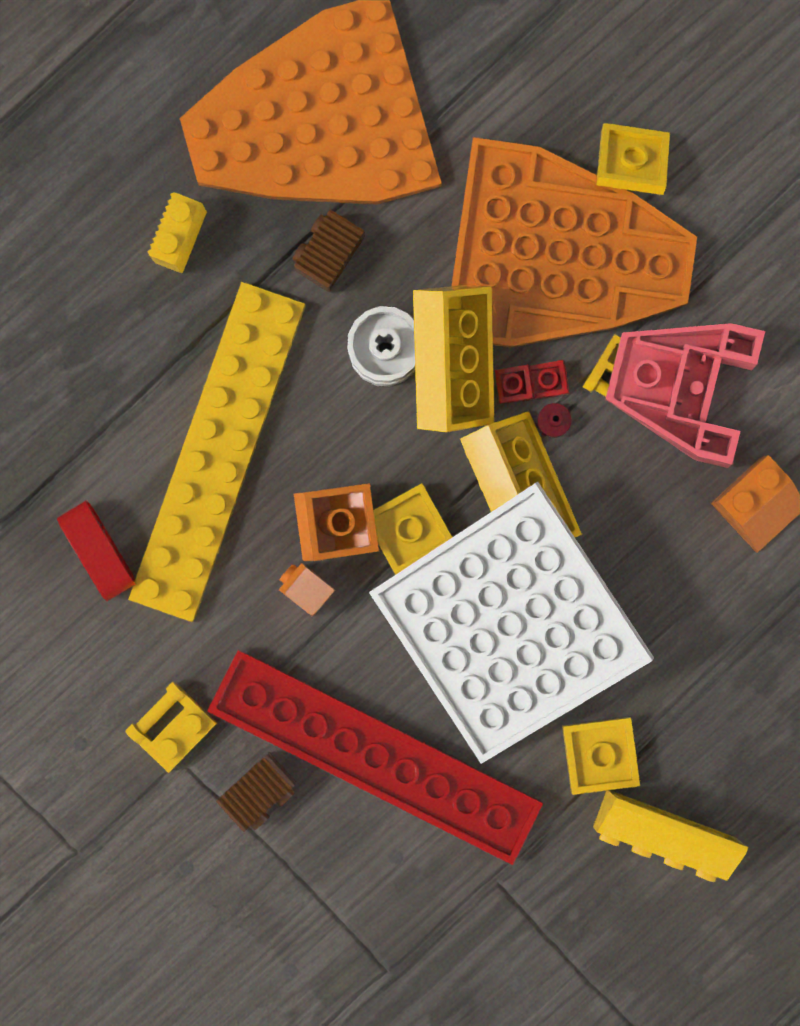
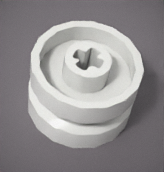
M379 306L365 311L354 321L348 333L347 349L353 369L363 380L376 386H393L404 382L415 372L414 320L408 313L395 307ZM382 343H389L392 347V350L390 352L389 350L385 349L381 353L379 351V346Z

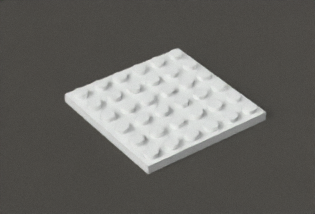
M536 482L369 592L481 764L654 659L539 482Z

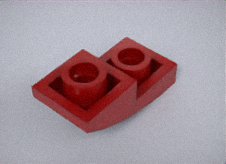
M564 360L495 370L500 404L570 394Z

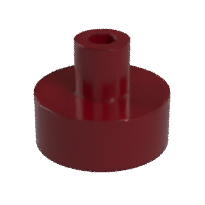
M558 403L546 405L537 416L538 429L543 435L550 438L564 435L571 426L572 419L569 410ZM553 417L557 418V422L553 421Z

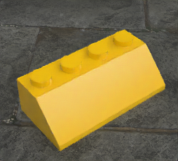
M529 411L489 424L460 439L491 512L536 482H539L574 537L582 535Z
M606 790L593 826L596 832L600 833L599 839L604 842L619 846L620 841L632 845L631 851L636 854L651 858L652 853L665 858L664 864L679 870H683L684 865L697 870L695 875L711 882H715L717 877L727 881L748 850V847L734 836L611 790Z

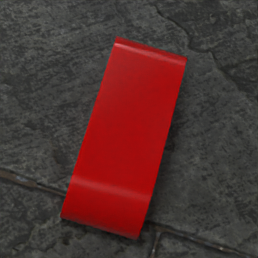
M87 500L57 517V521L97 590L107 602L137 584L132 571L110 534Z

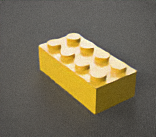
M460 285L413 290L417 429L452 432L494 423L492 287Z

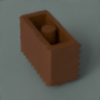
M331 209L326 216L319 215L311 228V232L314 233L308 244L303 242L293 256V260L296 261L294 265L295 271L327 292L331 291L365 238L364 230Z
M268 752L221 795L216 802L243 832L250 826L255 831L270 817L266 813L269 808L275 803L279 807L283 806L295 794L291 788L296 784V781L273 755Z

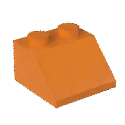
M769 455L759 458L711 502L715 509L756 553L800 514V494L796 486Z
M370 483L294 494L303 561H318L379 551Z

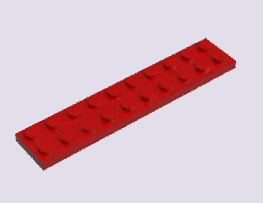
M241 650L237 651L207 712L511 865L514 864L543 805L542 801Z

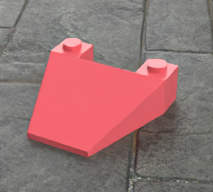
M729 323L623 332L605 400L692 459L729 468L733 464L741 431L706 423L720 364L752 371L758 363L765 331Z

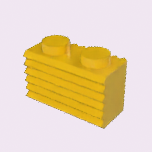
M173 192L170 194L172 199L167 200L169 205L165 206L166 212L162 213L164 218L160 219L162 224L158 225L159 230L155 232L156 237L152 238L154 243L150 244L151 250L147 252L156 264L183 273L207 211L201 202Z

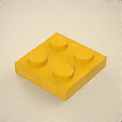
M604 123L601 131L596 185L664 195L667 183L670 133Z
M422 483L373 510L378 544L395 575L452 538Z
M631 717L562 725L572 795L640 786Z

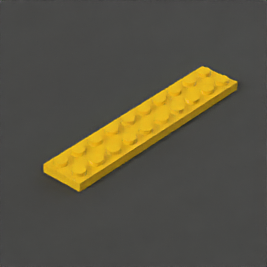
M241 282L135 582L137 584L133 586L128 600L194 622L306 306L304 303Z

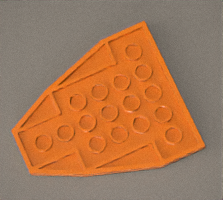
M358 0L322 10L235 68L180 117L196 179L200 186L274 200L376 205L442 186L390 0Z
M473 137L451 286L492 287L493 345L511 348L612 330L688 304L697 236L636 194L625 189L596 185V174L541 147Z

